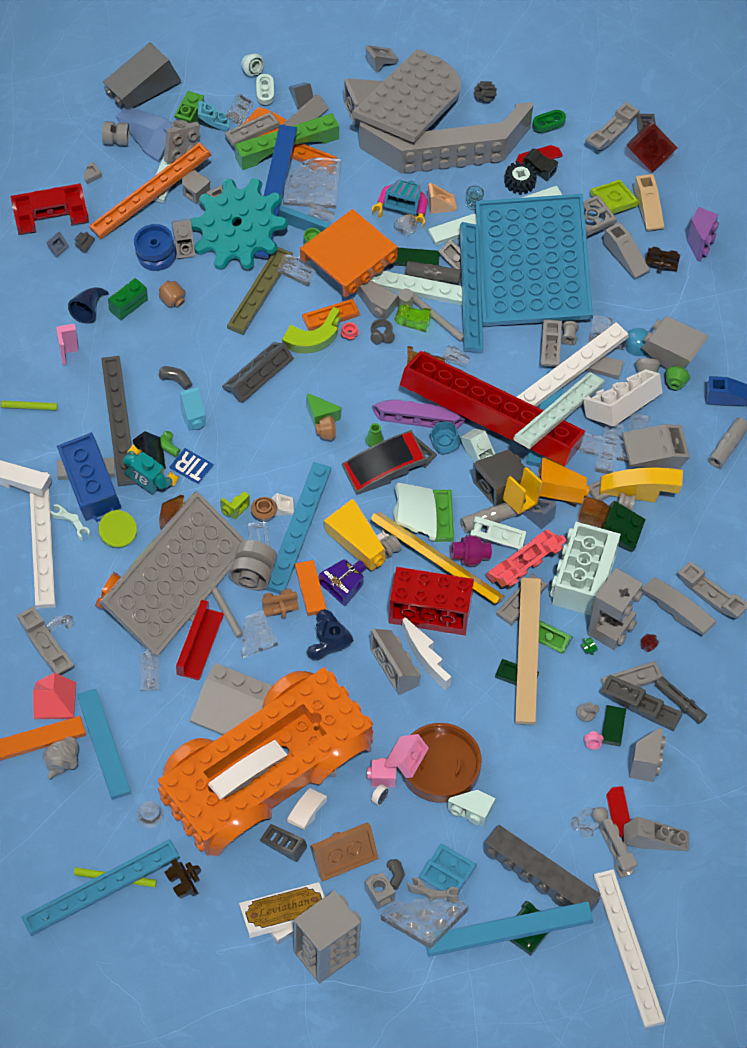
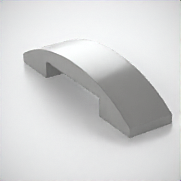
M625 102L616 110L615 116L599 131L595 130L590 134L585 142L598 150L608 147L626 131L640 110Z
M690 561L678 572L681 580L698 597L721 613L738 619L747 610V602L736 594L731 596L705 577V571Z
M34 606L17 615L28 638L53 673L60 675L74 667L66 652L62 651L45 626L44 620Z

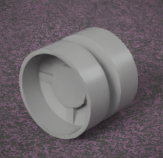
M246 540L240 542L235 554V560L229 572L230 579L246 589H266L277 560L276 551L259 541Z

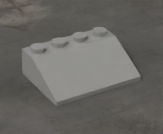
M214 663L206 678L190 722L224 735L262 709L264 698L273 685Z

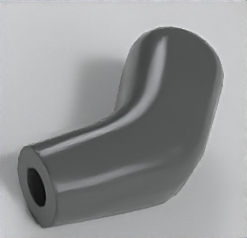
M163 366L159 369L158 375L162 380L172 379L185 390L193 385L187 374L181 369L170 366Z

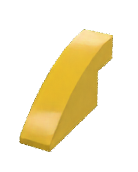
M637 468L609 473L601 476L599 494L604 493L620 497L622 492L627 496L636 495L635 500L655 503L660 491L679 494L682 487L683 470Z

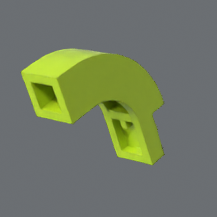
M333 307L324 324L316 330L305 331L290 325L282 338V343H285L290 351L296 353H314L326 348L338 336L337 326L341 321V317H339L340 310Z

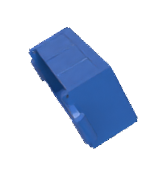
M92 432L57 445L77 502L86 521L94 519L97 523H100L102 518L97 519V517L121 508L120 501Z

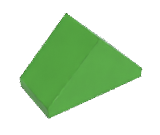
M309 393L307 394L306 407L314 427L315 424H319L320 419L327 416L333 417L335 422L341 419L342 407Z

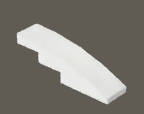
M404 618L402 620V631L411 650L427 673L446 690L451 686V676L442 669V658L433 651L434 642L407 618Z
M274 740L237 762L209 782L208 785L218 798L222 800L251 784L253 779L268 772L273 765L285 760L287 753Z

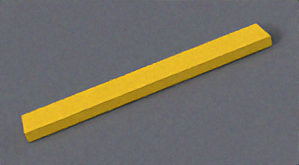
M381 512L374 513L371 517L373 522L453 576L474 579L473 589L496 604L503 601L505 597L503 594L402 526L396 524V522Z

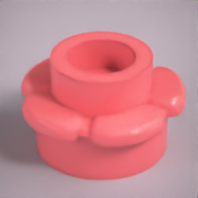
M352 322L345 323L341 328L342 337L349 340L354 339L359 334L357 326Z

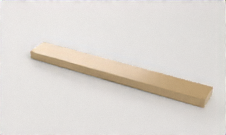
M521 578L515 724L535 725L541 586V579Z

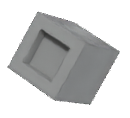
M384 872L379 875L373 874L367 878V881H365V891L377 910L395 901L396 892ZM376 887H382L384 890L381 891V892H378V891H375L374 889H375Z

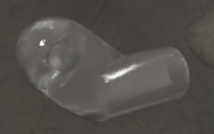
M60 615L53 618L45 626L51 633L63 624L69 629L75 625V621L71 615Z

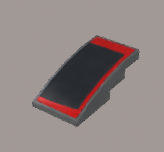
M409 430L358 453L343 462L342 467L355 494L358 495L390 484L391 479L408 474L409 469L425 464L427 459L413 431Z

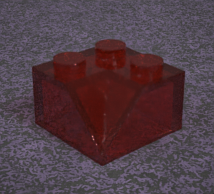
M652 120L626 144L651 172L656 170L678 148Z

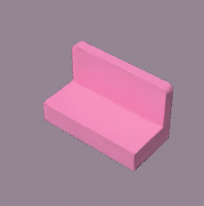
M75 324L56 327L62 365H66L65 353L78 351Z
M419 734L401 736L384 765L386 768L398 767L406 778H412L429 748Z

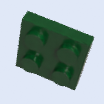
M614 500L609 506L602 529L621 534L619 546L629 552H633L637 546L646 519Z

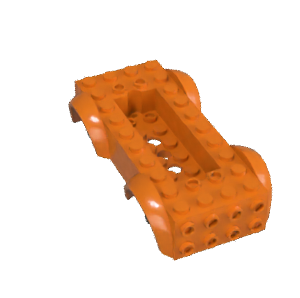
M323 667L316 673L295 671L285 675L269 689L261 710L217 740L213 741L208 738L190 740L176 749L164 765L162 777L157 779L159 797L165 806L169 805L171 807V814L177 822L180 820L183 823L185 833L189 837L193 836L195 839L194 844L200 852L204 851L207 856H219L233 840L245 833L246 830L265 819H271L272 808L310 782L318 785L322 784L333 771L342 766V764H345L346 761L362 751L367 750L369 752L372 750L371 743H373L374 734L372 720L367 715L364 716L361 713V708L355 700L352 702L348 697L347 689L344 686H339L336 682L337 678L332 671L328 672ZM274 740L281 747L285 746L289 749V754L285 760L273 765L268 772L253 779L251 784L222 800L218 798L208 785L209 782L237 762Z

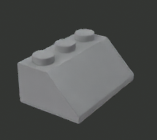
M373 629L371 630L370 650L398 696L418 687L421 673L411 663L410 654L401 647L400 638L395 636L392 630Z

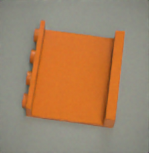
M351 209L300 248V260L306 263L311 259L343 287V296L347 297L349 294H353L362 284L369 282L375 274L381 273L388 264L394 263L397 259L398 246L355 210Z

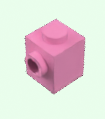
M378 758L372 760V766L367 767V779H371V787H378L381 784L386 787H395L396 767L386 768L384 764L387 759Z

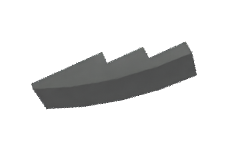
M609 675L601 690V693L620 705L673 732L682 717L681 711L665 705L663 700L647 694L645 689L612 675Z

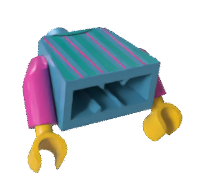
M397 180L395 183L385 186L377 200L378 204L372 207L373 216L376 211H379L378 216L381 218L383 216L382 206L384 205V207L413 215L418 214L414 220V227L416 228L417 222H421L423 229L425 225L423 215L426 214L428 200L425 194L421 192V186L414 181L406 182L403 180Z

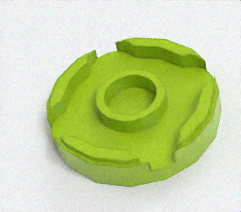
M121 510L106 513L100 520L98 527L99 537L102 542L112 548H124L130 545L135 539L137 532L136 522L133 517Z

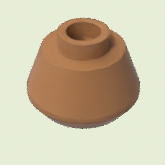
M327 416L320 419L319 424H315L316 435H320L321 439L333 441L336 438L333 417Z
M259 497L253 501L251 512L259 521L266 522L271 520L276 514L277 504L272 498Z

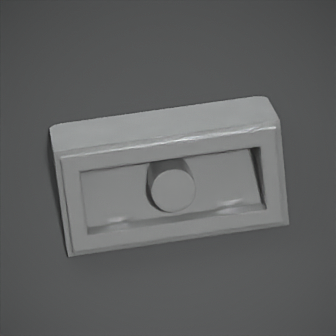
M451 239L438 252L453 268L461 269V247Z

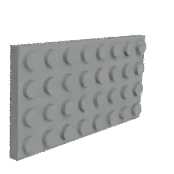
M196 491L99 603L143 647L156 657L196 611L201 599L205 600L231 569L239 543L246 540Z

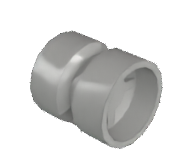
M104 121L102 143L113 145L116 142L117 145L128 146L129 123L119 122L115 125L114 122Z

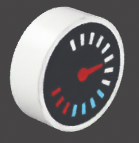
M383 784L379 785L372 794V802L380 806L386 800L389 788Z

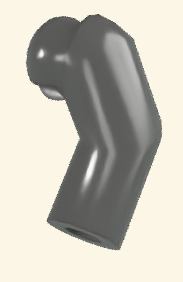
M390 859L387 862V868L393 873L390 884L394 890H398L405 872L402 863L398 859Z

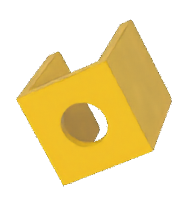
M526 467L523 470L520 484L511 476L507 478L503 500L518 514H521L538 504L543 482Z

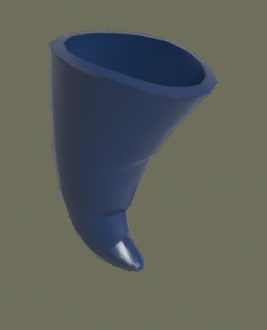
M99 287L82 291L68 303V310L71 316L78 322L91 323L96 317L97 300L103 295H108L109 292Z

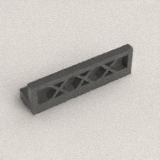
M273 342L223 384L222 388L224 391H232L238 402H243L294 357L285 343Z

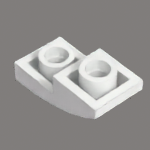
M309 788L293 808L287 818V822L305 830L315 820L316 812L327 802V796Z

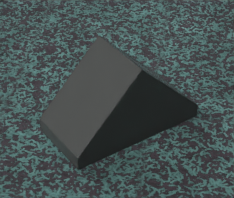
M310 83L289 86V91L297 110L313 98Z

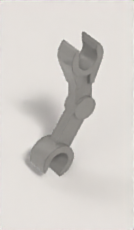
M413 877L414 885L407 883L409 892L423 894L429 900L447 899L452 903L459 901V889L457 887H450L447 891H435L434 889L427 888L416 877Z

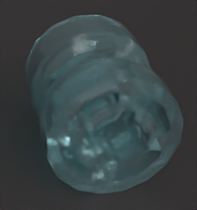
M470 186L466 191L465 204L470 210H476V201H483L484 190L480 186Z

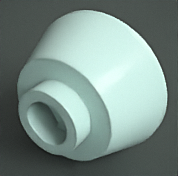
M248 54L242 59L241 65L248 76L255 77L263 70L264 61L259 54Z

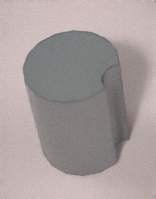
M402 289L398 293V308L402 312H409L410 308H413L414 293L410 289Z

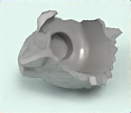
M68 736L63 740H58L44 751L42 758L45 761L46 768L49 770L48 779H51L56 774L64 773L67 769H76L78 765V744L75 738Z

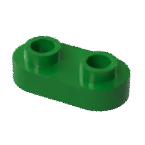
M552 110L537 115L533 119V129L544 133L562 127L566 121V114L562 110Z

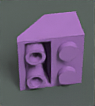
M700 207L697 208L691 220L687 240L696 260L701 262L703 256L708 255L710 250L709 244L714 243L717 233L714 232L717 231L719 222H717L718 214Z

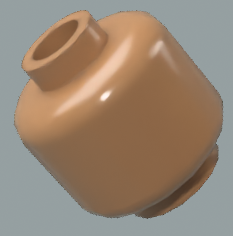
M168 280L159 288V298L167 307L172 308L176 306L178 308L185 302L186 292L176 281L170 282Z

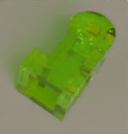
M400 305L394 320L401 326L426 332L431 319V309L424 307L421 310L411 308L408 305Z

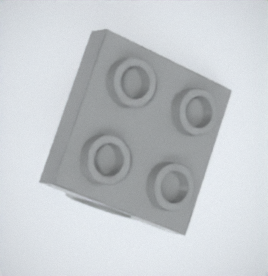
M176 120L171 123V128L166 129L164 161L167 163L174 162L198 144L200 125L197 122L187 123L186 121Z

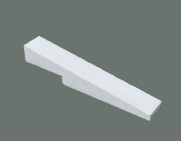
M0 460L1 486L6 488L14 486L35 495L44 496L51 484L50 474Z

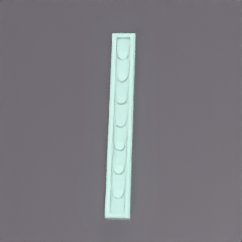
M557 186L522 198L562 195ZM474 213L428 229V234L435 246L446 243L451 239L460 238V224L467 222L477 225V214Z
M589 372L515 435L514 441L528 449L532 448L584 403V397H591L602 388L605 380Z

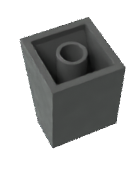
M508 449L473 463V483L496 506L505 503L503 495L507 478L511 476L520 484L523 470L526 467L521 463L520 457Z

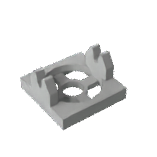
M598 195L583 201L586 211L585 221L590 220L596 223L594 226L585 224L586 236L617 223V218ZM594 211L597 213V216L590 217L587 213Z

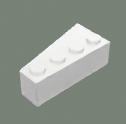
M645 369L626 378L627 382H617L607 391L599 390L596 392L597 395L592 398L590 396L584 397L586 418L608 424L609 426L618 425L622 420L631 416V414L663 393L660 373Z

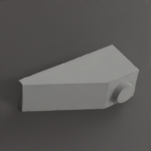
M371 280L366 284H362L356 290V293L369 311L378 318L387 320L398 306L397 294Z

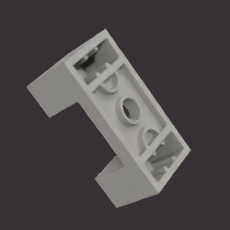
M615 568L595 596L588 635L612 650H615L618 645L622 646L627 638V632H632L637 624V621H635L637 613L632 611V605L634 602L638 603L642 598L643 583Z

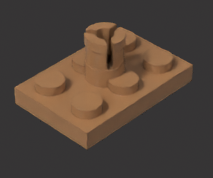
M368 822L342 833L335 832L332 834V837L330 836L311 845L319 878L322 882L379 859L372 829Z

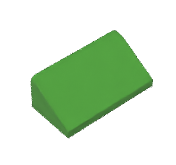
M539 620L538 642L564 654L573 636Z

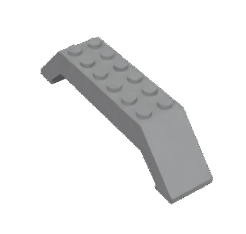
M533 102L515 104V109L503 122L425 131L414 143L366 122H360L359 147L399 173L480 165L492 162L497 163L504 161L530 130Z

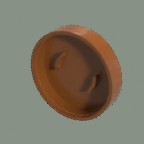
M432 723L418 728L411 734H419L429 748L412 778H406L401 772L405 784L414 794L427 801L446 803L451 797L468 793L475 787L480 776L482 757L477 742L467 731L449 723Z

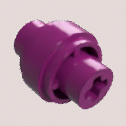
M466 535L461 538V542L451 543V559H460L461 564H465V566H477V564L481 563V560L491 559V543L482 542L481 538L476 535Z

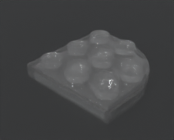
M312 158L303 161L297 168H293L286 179L283 205L336 209L341 159Z

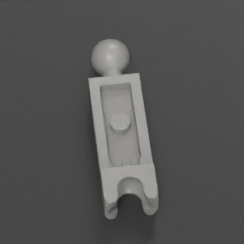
M597 807L593 811V819L601 824L600 831L616 861L614 868L618 876L623 878L635 873L634 867L638 866L633 854L628 853L626 843L622 842L617 825L613 824L611 818H608L606 808Z

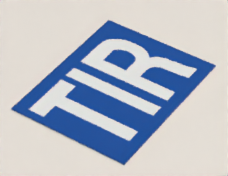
M184 448L169 468L199 484L214 464Z

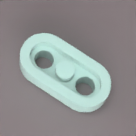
M261 74L256 79L257 101L262 105L271 104L274 100V80L269 74Z

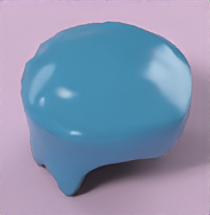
M449 421L437 423L430 432L432 446L440 454L450 453L460 446L461 439L457 428Z

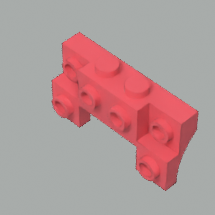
M547 529L488 571L486 576L491 583L498 581L501 587L505 585L511 587L519 581L518 578L528 573L527 569L530 566L534 568L543 562L541 558L550 552L555 554L563 549L562 544L567 540L563 535H556Z

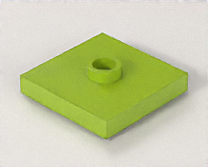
M620 179L590 189L591 196L595 197L598 195L613 214L636 207L639 204V200Z

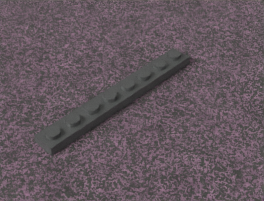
M120 356L103 357L101 362L118 486L137 484L124 474L129 466L124 464L123 459L132 443Z

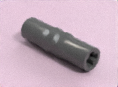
M408 261L405 275L459 285L461 269Z

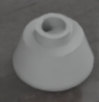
M638 358L636 361L638 373L645 369L657 373L661 365L658 359Z

